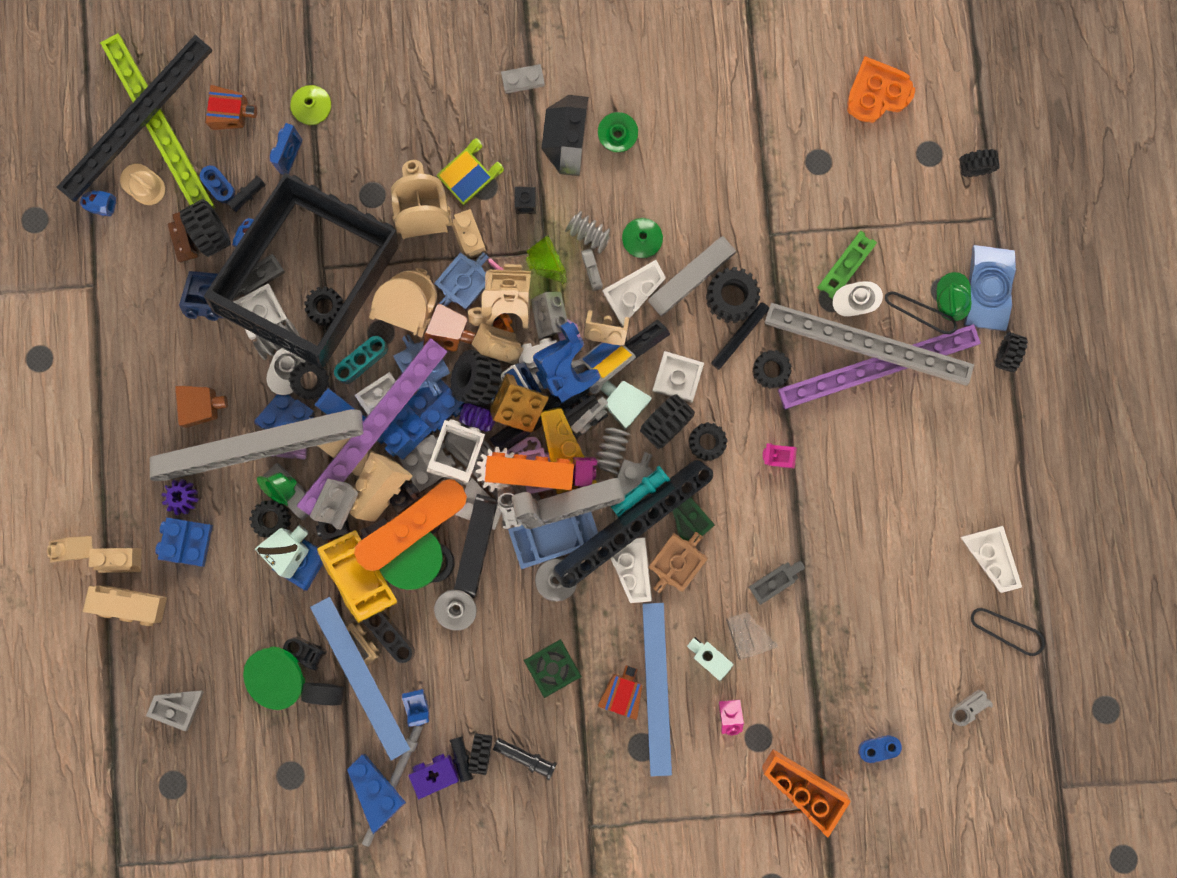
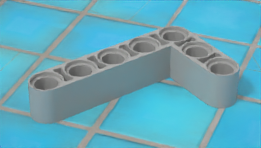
M613 478L538 501L529 492L516 494L511 497L516 519L525 529H533L621 503L625 500L620 479Z

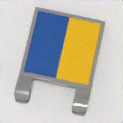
M601 342L580 360L573 361L571 365L576 374L582 373L585 366L589 370L597 369L599 371L600 379L589 387L590 391L596 394L601 390L605 382L633 361L636 356L624 345L620 346Z

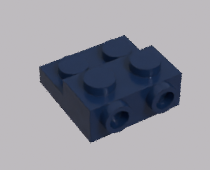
M189 271L179 303L180 309L186 317L196 319L198 316H204L211 321L223 318L211 311L204 298L205 293L218 274Z

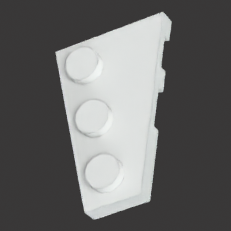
M656 260L602 290L621 326L624 325L625 317L630 318L665 280L666 277Z
M1003 526L960 537L1000 593L1022 588Z
M636 538L611 558L630 603L652 601L646 538Z

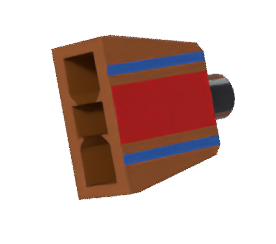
M210 85L205 123L211 130L243 128L246 117H257V106L247 105L246 97L240 92Z
M626 665L622 676L613 674L598 701V707L637 720L642 691V683L634 681L638 669Z

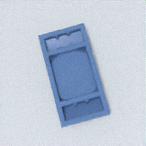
M973 245L969 275L972 304L969 314L965 317L964 326L974 324L977 328L999 331L1007 330L1012 308V284L1016 272L1015 250Z
M591 512L533 529H525L522 525L508 529L521 569L572 553L598 533Z

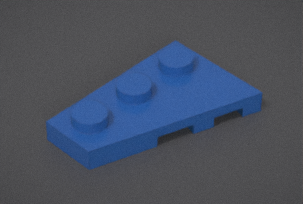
M362 754L347 771L372 834H374L406 802L367 755Z

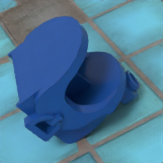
M569 322L560 326L565 337L564 340L551 344L533 355V361L539 370L535 373L544 389L548 387L551 395L559 397L561 402L588 389L601 377L597 369L576 374L571 365L572 360L584 346V342L581 337H577L579 331L576 325Z

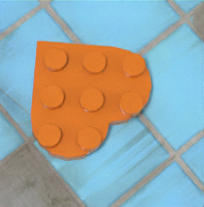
M864 56L848 95L847 111L859 121L874 123L882 117L886 110L901 112L914 98L915 87H913L910 76L905 72Z

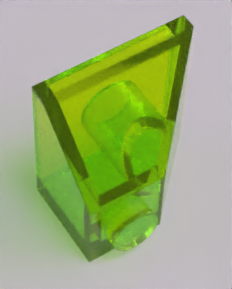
M549 235L527 250L528 258H525L530 270L534 269L537 275L563 284L567 282V272Z

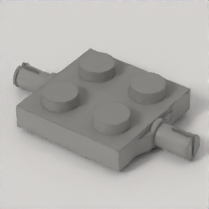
M644 452L640 463H633L623 459L616 478L620 479L624 496L642 482L641 480L644 476L648 477L654 472L648 467L653 456L652 454Z

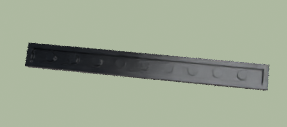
M194 35L60 182L57 188L70 200L76 202L213 51L211 47L197 35Z
M657 319L626 341L624 346L634 353L635 359H637L668 337L670 332ZM590 388L561 402L559 397L550 395L543 411L559 407L564 411L589 393ZM541 416L531 433L542 426ZM506 426L492 436L490 441L495 447H499L500 452H502L504 448L509 450L531 433Z

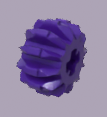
M469 403L464 404L463 409H461L459 419L461 423L479 430L491 431L495 421H493L489 409Z
M181 479L179 482L173 480L172 486H165L168 492L162 493L161 496L166 497L162 504L168 505V512L174 511L175 515H180L181 512L188 514L189 508L193 510L196 508L193 501L198 502L199 498L194 497V495L199 491L192 489L193 483H186V480ZM179 493L181 494L182 501H179Z

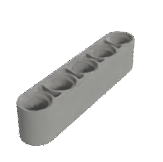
M724 236L720 237L648 299V302L662 317L727 262L737 251Z

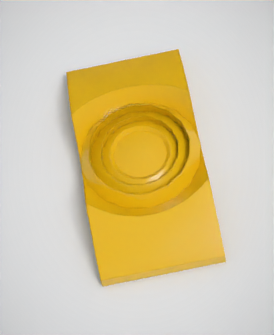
M354 530L317 548V551L328 575L338 587L346 606L359 623L396 604L397 600L379 569L375 571L366 570L357 562L354 550L355 546L361 541V538L357 531Z

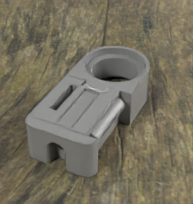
M592 249L581 251L592 291L602 289L603 285Z
M503 487L497 493L499 511H501L503 518V528L508 529L510 525L520 527L521 523L516 519L512 500L503 501L501 499L505 494L516 495V491L511 487Z
M977 690L952 707L949 712V718L954 724L965 726L976 719V714L986 707L992 708L993 704L986 698L987 695L984 691ZM958 710L965 712V719L961 722L955 719V713Z

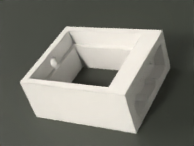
M445 420L427 472L467 485L485 434H482L481 430L475 427L465 428L458 421ZM446 431L476 442L466 472L436 462Z

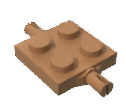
M695 532L689 541L683 540L675 533L671 535L648 566L660 578L655 587H653L655 591L661 593L667 584L676 587L681 592L685 590L708 559L696 548V545L703 538L702 535Z

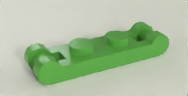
M860 230L817 288L820 291L824 290L829 294L828 297L833 300L836 291L846 285L877 242L874 239L870 240L867 238L865 233ZM859 242L865 246L864 250L858 246ZM831 279L837 283L835 288L828 284Z

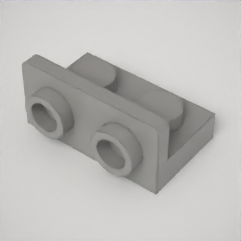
M544 292L530 299L538 338L546 339L557 333H562L560 326L567 322L561 292Z
M327 479L310 517L314 521L330 523L336 529L341 530L356 501L358 492L346 482Z

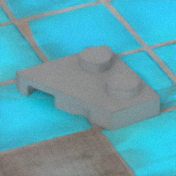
M602 396L594 407L589 409L571 426V430L576 436L579 433L582 435L592 427L590 423L595 418L599 421L607 413L605 409L608 407V402Z

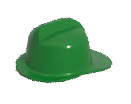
M948 273L940 279L937 285L938 310L950 315L955 321L964 319L969 314L972 304L970 282L961 273Z
M281 472L267 478L257 477V483L268 497L288 506V501L296 493L294 486L297 484V481L294 478L286 477Z

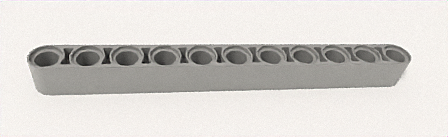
M356 409L346 410L155 455L149 458L150 480L166 481L360 436L363 434L362 412Z

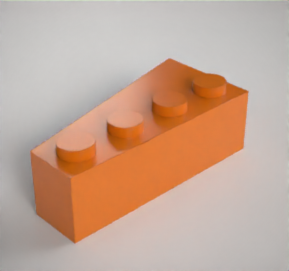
M492 452V456H487L484 482L572 490L574 464H569L570 459L557 458V462H548V457L535 456V460H526L527 455L514 454V458H506L505 453Z
M772 749L762 766L764 775L829 838L851 802L847 793Z

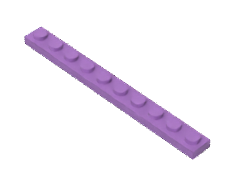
M973 324L958 329L952 334H943L913 344V346L947 356L977 346L981 342ZM871 358L780 388L778 393L785 410L908 368L877 358Z
M431 338L427 341L363 421V434L352 437L346 442L296 506L310 516L327 479L341 482L346 480L445 356L447 351Z

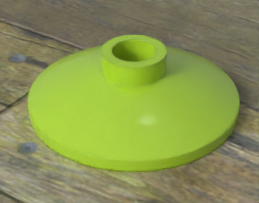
M307 85L298 89L292 96L291 111L299 122L306 125H316L328 117L331 111V100L327 92L321 87ZM308 100H313L312 104L306 105V102Z

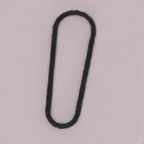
M891 291L885 295V301L888 305L940 333L952 334L957 330L956 321L950 315L897 292ZM897 295L947 317L953 322V330L944 331L894 305L888 300V296Z
M977 608L971 614V622L975 627L1025 655L1036 656L1045 647L1044 636L1034 628L985 608ZM978 611H984L1033 631L1042 640L1041 648L1035 653L1026 652L976 624L974 615Z

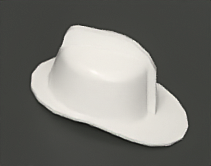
M859 281L845 285L837 290L833 297V307L842 316L869 313L880 306L883 294L877 284Z
M282 348L279 349L273 356L266 377L271 391L279 395L292 393L293 390L289 382L290 372L293 371L295 365L297 366L300 362H305V360Z

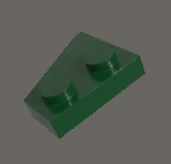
M692 497L673 510L679 537L683 540L689 541L695 532L703 536L715 526L713 521Z

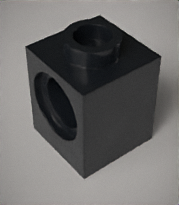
M515 187L516 214H536V187Z
M348 519L344 522L342 529H337L334 533L328 531L329 523L318 521L319 525H316L317 534L319 537H322V540L342 537L351 532Z

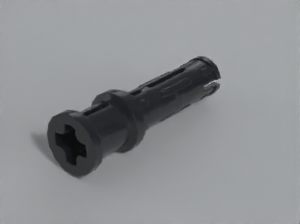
M499 737L493 747V751L529 768L530 772L533 773L535 771L545 776L548 781L557 765L556 762L551 763L541 758L540 754L533 755Z

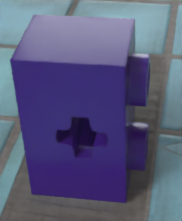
M443 753L432 758V763L425 765L423 762L412 767L413 771L408 776L418 800L460 780L451 755L444 756ZM431 770L433 771V773L438 772V776L436 777V779L434 778V776L429 777Z

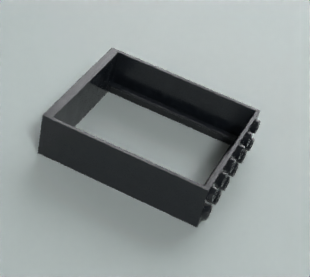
M285 173L205 293L204 298L213 313L324 369L397 251L398 240L396 230L391 224L386 222L383 224L373 215L358 211L354 205L345 204L336 196L323 193L317 186H310L304 183L298 176H290ZM295 204L379 246L318 345L232 302Z

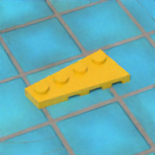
M559 407L542 411L540 416L550 462H557V458L570 459L569 464H573V457H584L562 409ZM572 482V490L578 489V486H575ZM556 489V493L560 494L572 490Z

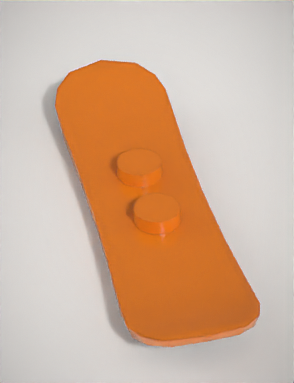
M452 479L439 483L401 514L359 541L354 550L357 562L364 569L370 571L384 567L404 550L464 507L467 496L463 487Z

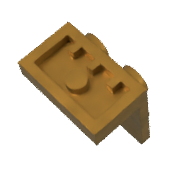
M506 373L489 410L493 421L531 433L546 405L548 396L517 385L515 377Z

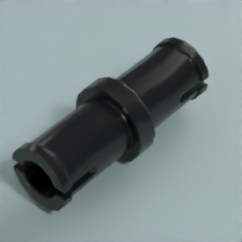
M256 175L245 187H241L239 189L240 192L227 202L228 206L236 213L245 203L251 202L254 199L253 196L265 187L266 184Z
M463 736L449 740L455 758L453 763L457 766L460 783L474 779L472 773H469L468 760L470 756L466 753Z

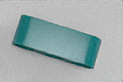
M379 336L370 337L336 365L334 376L344 384L352 383L387 354V343ZM375 343H382V348L379 351H373ZM362 355L366 356L365 363L358 365L357 358ZM343 369L350 370L349 376L346 378H341V371Z

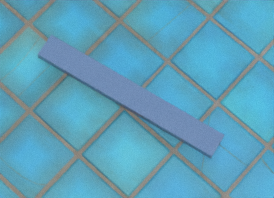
M328 597L311 606L310 609L389 759L392 761L409 751L410 748L331 598Z
M643 603L650 776H671L664 603Z

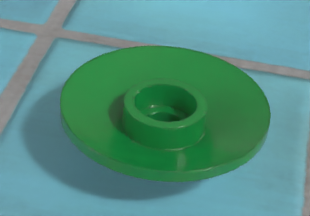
M610 113L601 120L598 126L599 141L609 151H627L637 141L638 126L635 120L626 113ZM616 132L621 133V137L617 138L614 136V134Z
M638 218L627 224L622 234V242L630 255L636 258H649L660 250L663 234L661 228L654 221L647 218ZM645 233L647 238L641 239L639 235Z

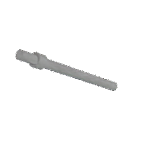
M422 725L414 726L410 737L406 738L410 750L401 755L389 781L394 789H396L411 753L415 751L418 745L417 740L422 731ZM370 826L362 841V844L370 847L375 833L372 834Z

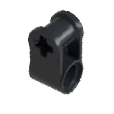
M298 636L290 638L283 646V649L291 653L302 665L315 671L319 668L317 665L323 654L327 653V650ZM292 641L299 644L300 649L296 653L290 649Z

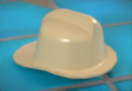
M132 164L127 166L121 173V187L138 202L144 205L157 204L164 197V182L148 167L142 164Z

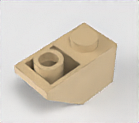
M92 536L70 537L50 541L47 547L50 563L89 558V549H92Z

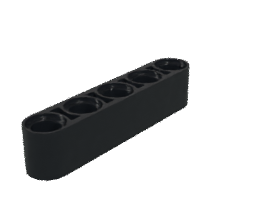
M477 494L454 587V590L463 591L473 599H475L498 504V499Z
M383 610L376 613L382 620L379 626H375L372 623L373 616L363 620L364 624L397 662L406 663L414 657L415 649ZM387 631L394 632L395 640L393 642L386 640L385 635ZM401 647H406L409 650L408 658H402L399 655Z

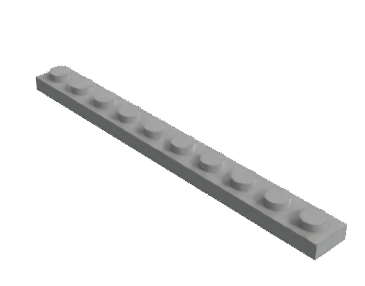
M771 303L765 320L766 325L965 386L969 384L974 368L972 363Z

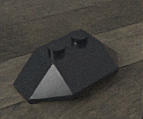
M567 95L546 109L541 149L559 174L580 176L589 97Z

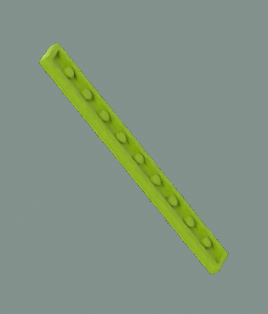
M117 33L100 42L132 102H134L148 87V84L122 37ZM160 108L146 124V127L189 205H192L204 199L213 209L216 208Z

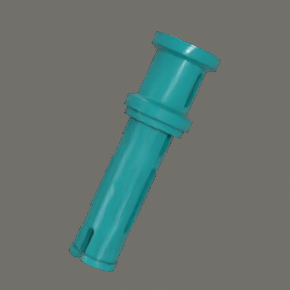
M659 465L656 467L657 470L648 477L644 476L641 480L642 482L625 495L623 502L610 506L618 517L647 494L655 493L656 488L665 481H670Z

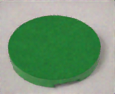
M429 532L382 567L380 571L384 578L397 588L405 590L423 588L430 584L440 572L443 558L442 548L436 537Z
M279 647L264 648L256 651L246 661L243 671L244 683L250 696L261 706L272 710H282L292 706L302 696L303 684L305 683V677L298 665L299 661L291 653Z

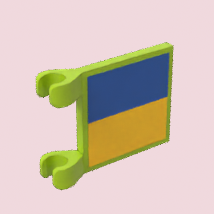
M477 138L473 139L465 150L436 175L463 206L504 171L503 166L499 162H496L487 171L473 156L483 147Z

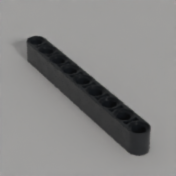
M699 460L689 463L672 476L669 482L666 481L656 488L655 493L647 495L559 562L553 570L556 579L565 588H571L706 486L713 478L712 469Z

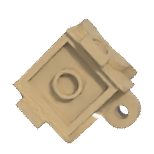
M407 161L402 167L403 177L397 180L391 187L394 214L392 218L397 234L401 233L404 240L409 237L441 232L448 233L447 226L453 224L451 210L448 206L445 189L441 180L432 175L425 174L420 161Z
M504 264V270H487L485 273V290L481 295L482 307L471 308L468 311V321L473 326H480L483 323L493 327L494 319L498 315L514 313L521 318L523 328H529L531 271H521L522 265Z
M421 268L403 271L382 284L374 295L369 318L372 320L379 319L412 331L414 335L418 333L417 336L423 338L434 313L437 300L435 287L430 281L427 271Z

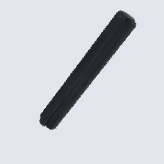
M761 302L711 362L713 367L718 370L722 368L768 312V305Z

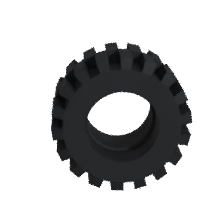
M201 199L180 211V218L187 233L205 256L210 257L231 245L230 236L225 226L207 201Z
M733 267L731 270L726 268L723 272L719 271L711 280L706 294V299L708 300L707 307L711 308V314H716L718 320L722 318L726 323L730 321L738 323L739 320L743 321L750 316L760 300V287H757V279H752L753 274H746V270L743 268L739 271L737 267ZM729 285L740 288L744 294V302L736 306L726 303L721 295L722 289Z
M475 350L464 351L458 357L457 362H455L451 373L450 383L453 397L457 401L477 406L489 404L499 390L502 374L500 362L497 359L481 355Z
M678 394L672 395L643 423L640 432L657 449L663 448L694 417L695 411Z

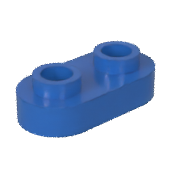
M209 165L201 170L200 180L219 202L227 203L235 196V189L215 166ZM215 175V179L210 181V177ZM224 191H228L226 196H222Z
M886 735L863 741L858 747V754L865 762L874 763L897 757L901 753L902 745L896 737ZM889 744H894L892 751L888 750ZM872 748L874 753L868 756L867 751Z

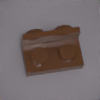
M180 212L172 214L174 222L168 223V228L177 261L181 263L198 258L196 245L181 221Z

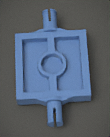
M460 252L434 283L445 295L439 304L447 307L453 302L467 311L485 290L486 272H484L481 266L489 259L488 255L482 252L477 260L474 261L468 259Z
M409 334L406 335L407 339L405 336L402 338L407 348L393 356L402 373L424 346V341L414 344ZM441 359L417 390L429 387L433 396H437V393L441 394L442 391L438 387L437 382L442 377L450 374L443 359Z

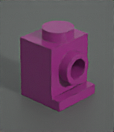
M573 457V484L578 486V489L592 485V480L596 479V468L593 465H597V460L594 457Z

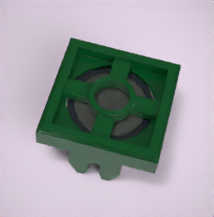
M561 639L523 660L544 698L582 677Z

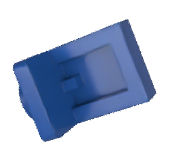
M421 689L402 694L403 704L407 713L408 727L421 726L428 723L429 707L424 690Z

